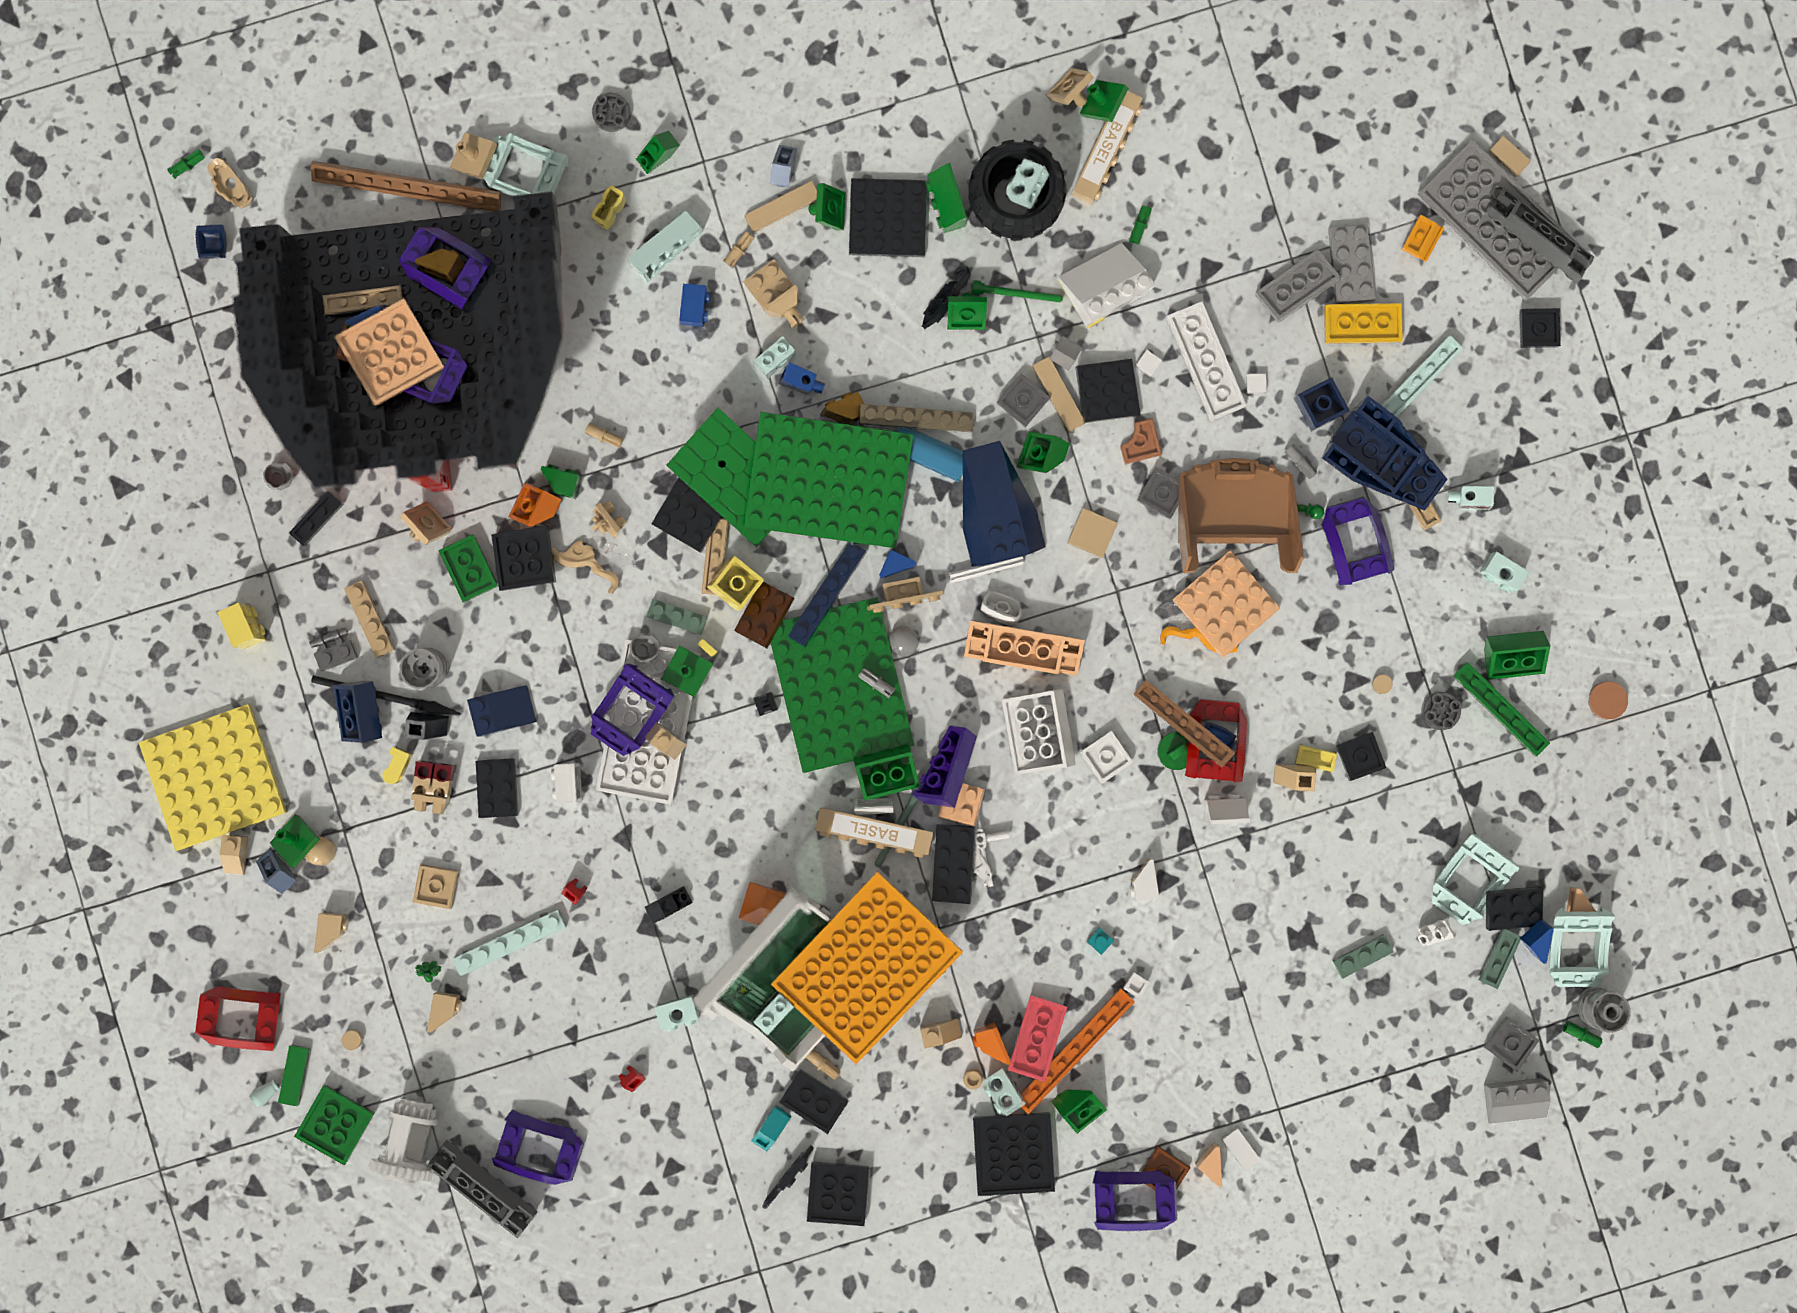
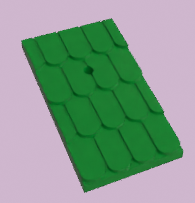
M717 407L666 466L757 548L771 531L744 527L756 442ZM726 463V466L724 468L720 467L722 464Z

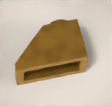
M445 249L437 250L415 260L421 272L451 283H455L465 265L458 252Z

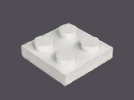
M1112 731L1079 752L1101 784L1133 763Z

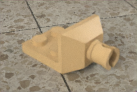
M774 259L743 281L769 317L781 319L785 317L792 328L798 326L796 320L799 324L805 320L797 310L799 299L798 287L796 285L793 286Z

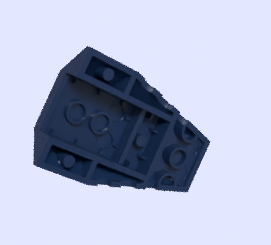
M1366 396L1350 412L1328 442L1322 459L1351 481L1425 511L1448 479L1437 465L1430 460L1424 449L1414 440L1412 434L1405 429L1399 418L1371 397Z
M1001 441L963 450V533L972 566L1002 562L1034 553L1046 547L1037 510Z

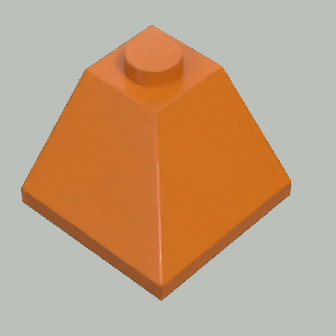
M524 483L508 517L532 527L554 517L562 499Z
M749 882L738 919L760 925L786 896V892Z
M995 1022L973 1031L975 1036L972 1037L976 1048L980 1047L981 1052L1007 1065L1012 1064Z

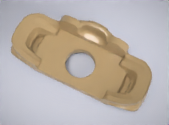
M222 158L212 160L208 165V172L212 176L211 181L214 184L215 191L227 201H231L233 205L239 208L247 207L251 203L252 197L246 186L230 165ZM229 178L236 180V186L232 189H229L227 186Z

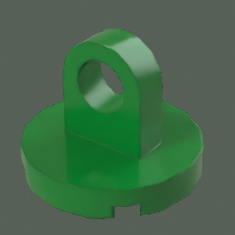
M1179 732L1165 735L1159 741L1157 756L1160 762L1166 768L1172 770L1186 768L1187 750L1189 749L1188 740Z

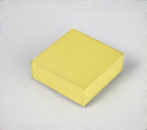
M704 639L698 643L711 657L717 655L718 651Z

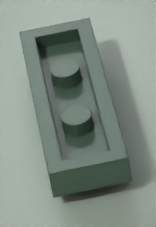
M652 599L646 616L702 635L707 616Z
M1507 929L1501 930L1478 979L1479 981L1496 989L1499 988L1521 941V936Z
M1383 934L1333 960V963L1343 979L1393 953V950Z

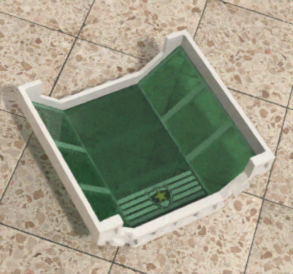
M794 888L788 892L692 1000L698 1009L712 1020L720 1013L752 1034L757 1040L760 1039L779 1062L791 1071L797 1068L825 1035L795 1007L768 1035L754 1023V1020L779 993L771 983L835 916L831 917L832 914L825 907L820 909L821 906L813 898L809 900L810 897L802 890L798 892Z

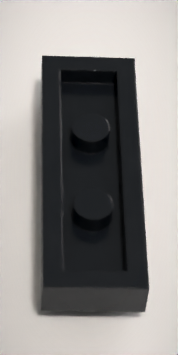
M327 491L289 534L305 547L344 504L330 491Z

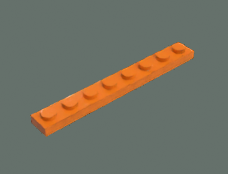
M1119 988L1052 1059L1046 1081L1033 1079L1020 1093L1026 1102L1021 1108L1029 1114L1135 1001Z

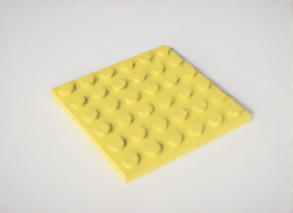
M250 704L139 742L175 851H180L287 813Z

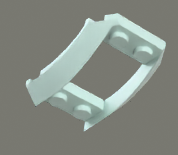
M512 133L504 137L500 135L492 140L498 145L483 179L489 187L512 197L543 192H553L554 194L564 169H569L568 156L526 141ZM512 147L545 161L532 193L498 180Z
M1472 833L1449 860L1435 881L1432 903L1462 925L1482 919L1486 912V891L1502 890L1509 882L1511 876L1520 868L1511 858H1507L1482 840L1479 835ZM1467 855L1495 874L1473 907L1445 887L1449 878Z
M1561 907L1556 913L1550 945L1549 970L1557 987H1596L1602 982L1601 978L1604 975H1609L1608 952L1612 932L1611 925L1613 919H1615L1613 913L1602 907L1600 912H1564L1563 907ZM1563 932H1595L1594 967H1560Z

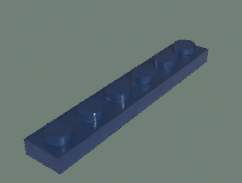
M849 542L788 635L790 639L803 647L807 645L866 555L867 551L853 542Z

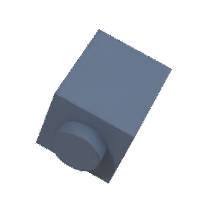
M778 146L772 162L770 184H775L778 187H789L797 148Z
M269 849L256 861L266 884L279 893L283 894L296 882L290 868L272 849Z

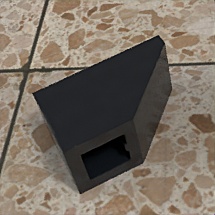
M410 712L406 718L404 738L427 740L447 736L449 716Z
M683 886L644 908L654 924L693 902Z

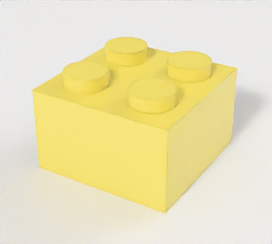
M732 556L725 562L707 588L733 609L739 611L743 609L764 579L736 556Z
M236 603L217 612L233 648L246 649L266 640L264 637L266 634L265 629L258 623L256 618L258 614L253 606Z

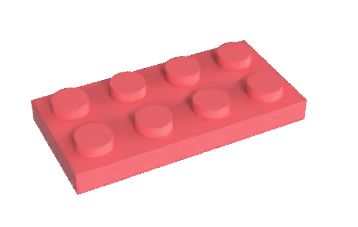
M1030 995L1011 1058L1012 1064L1008 1068L1009 1071L1043 1082L1046 1081L1067 1006Z

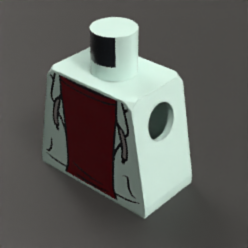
M1461 486L1459 492L1448 491V503H1459L1458 508L1490 510L1494 505V486ZM1466 495H1470L1472 500H1467Z

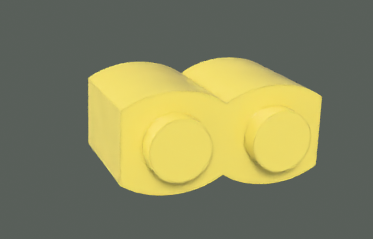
M612 185L605 190L602 202L597 204L592 212V219L595 224L605 230L612 227L616 220V214L624 208L626 203V197L622 191Z

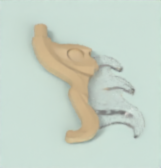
M602 536L591 537L586 545H583L584 542L582 540L577 541L563 553H559L552 547L554 560L559 564L569 568L589 566L593 573L608 579L611 582V587L608 590L609 594H613L618 588V577L622 568L627 564H632L633 567H636L635 559L630 554L613 552L612 548L618 547L617 544H598V540L603 539Z

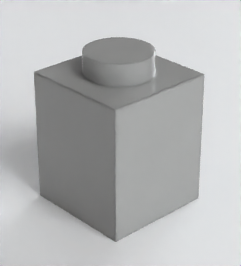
M1063 336L1060 342L1055 341L1050 349L1053 352L1050 360L1069 371L1083 347Z

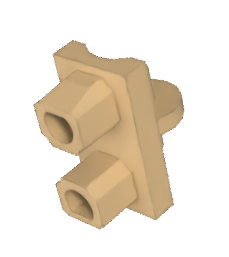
M611 501L604 504L599 502L593 510L596 516L592 518L595 523L592 529L594 532L600 529L603 534L608 531L615 538L626 525V521L622 516H618L614 520L612 519L610 514L615 511V507Z

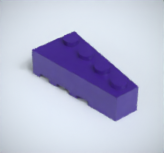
M949 726L938 746L939 751L937 755L932 757L929 763L931 764L926 775H922L920 779L921 784L918 790H914L912 796L925 804L955 808L977 736L966 727Z

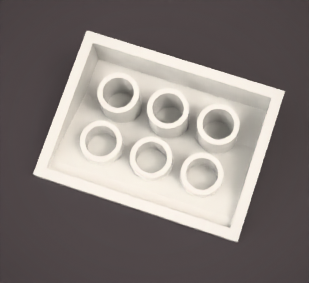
M1122 243L1058 277L1059 282L1086 327L1150 293L1155 287L1147 270Z
M1063 689L1002 700L1015 775L1076 765Z

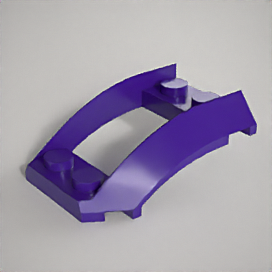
M419 227L399 261L408 278L463 309L492 262V259L440 228ZM436 239L447 243L470 257L451 289L417 270L418 266L415 260L427 255Z
M427 338L436 354L448 358L433 392L415 385L404 390V392L430 403L449 402L454 397L467 369V365L456 349Z
M1365 497L1326 508L1325 518L1321 526L1330 547L1339 585H1352L1353 582L1384 573L1390 574L1395 570L1388 539L1379 513ZM1369 516L1380 553L1347 563L1336 525Z
M628 663L625 664L621 674L617 677L598 708L591 715V735L622 756L641 748L646 741L645 736L655 723L659 722L675 697L671 688L666 689L637 669V665ZM625 687H628L656 706L635 739L604 718Z
M511 1110L504 1119L506 1124L496 1155L492 1158L493 1165L519 1176L552 1185L572 1181L584 1146V1142L580 1137H577L573 1128L552 1124L518 1113L516 1110ZM526 1129L563 1140L553 1174L515 1163Z
M1160 1170L1138 1172L1095 1171L1092 1184H1095L1096 1221L1094 1224L1098 1230H1161L1178 1220L1176 1180L1172 1177L1166 1176ZM1155 1183L1156 1220H1117L1115 1185Z

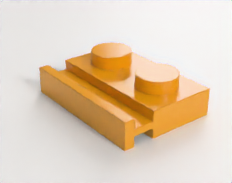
M1420 215L1401 250L1426 262L1445 227H1441L1434 221Z

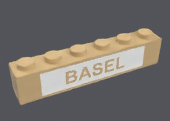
M1127 91L1113 122L1106 121L1073 189L1072 196L1091 205L1094 200H1099L1103 191L1100 187L1102 183H1107L1111 175L1108 170L1110 166H1115L1119 158L1116 154L1119 149L1123 150L1127 141L1124 137L1127 132L1131 133L1135 122H1133L1134 116H1139L1143 108V105H1141L1142 97Z
M820 808L815 828L816 831H820L819 835L830 837L831 834L838 835L839 840L849 842V839L852 838L857 840V844L868 846V842L875 843L876 848L887 850V846L895 848L894 852L905 854L906 851L914 852L913 856L920 858L930 855L934 832Z

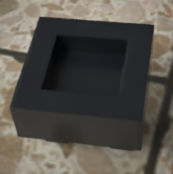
M772 692L753 698L759 716L778 710Z

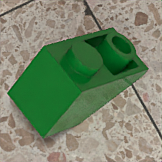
M670 131L654 135L636 160L643 170L649 174L671 158L680 145Z
M547 464V467L541 466V471L555 494L576 499L581 481L577 471L571 469L561 471L558 470V466Z

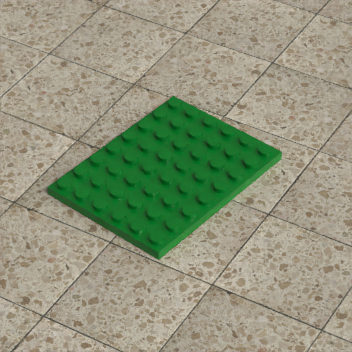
M760 411L744 527L896 548L913 434Z
M878 597L831 608L805 647L788 637L801 616L783 620L771 641L803 773L854 761L855 757L910 744V747L915 746L882 613H874L873 610H867L869 605L879 603ZM863 668L868 669L879 678L881 676L882 680L896 688L889 699L878 690H873L871 685L859 678Z

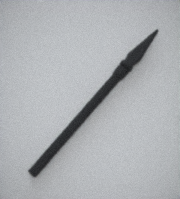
M314 675L311 679V683L332 688L335 684L344 683ZM376 690L375 695L378 699L408 705L409 707L432 714H461L435 701L407 698Z

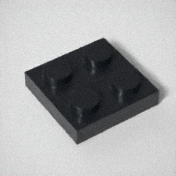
M1560 308L1519 310L1520 348H1558L1561 346Z
M1373 732L1336 745L1349 781L1386 768Z

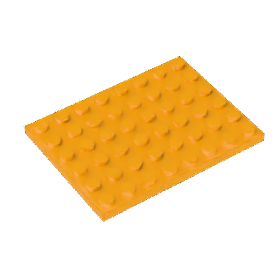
M877 871L771 985L847 1057L857 1064L963 953V950Z

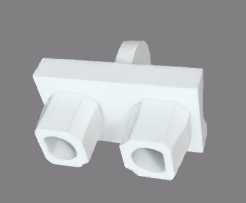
M1448 918L1418 928L1420 933L1418 939L1422 946H1429L1456 936V933L1451 929Z

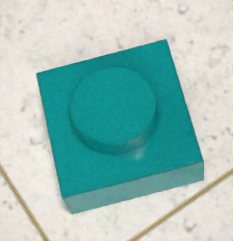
M1099 927L1087 942L1102 955L1114 940Z

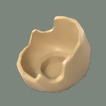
M318 836L320 840L307 853L305 858L311 864L323 866L329 864L334 859L336 849L332 841Z

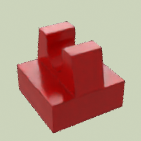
M577 878L571 882L569 881L561 892L574 905H577L588 888L584 885L581 889H578L576 887L579 881Z
M629 1065L627 1067L629 1074L627 1076L620 1074L618 1077L621 1081V1086L633 1093L646 1078L642 1073Z

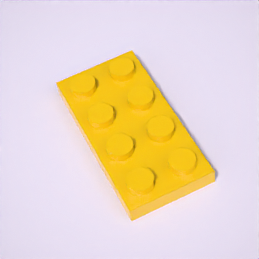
M1402 303L1326 304L1324 306L1325 344L1401 343L1403 341Z

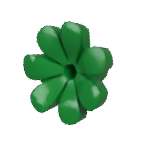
M432 961L430 965L428 962H423L422 965L415 967L417 976H423L428 983L433 981V976H437L441 972V966H437V961Z

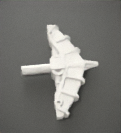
M978 815L976 826H973L976 827L973 874L976 873L985 882L984 886L988 885L991 887L993 886L992 873L986 859V844L990 841L1008 839L1009 834L1008 831L985 834L981 828V821ZM961 823V826H971Z

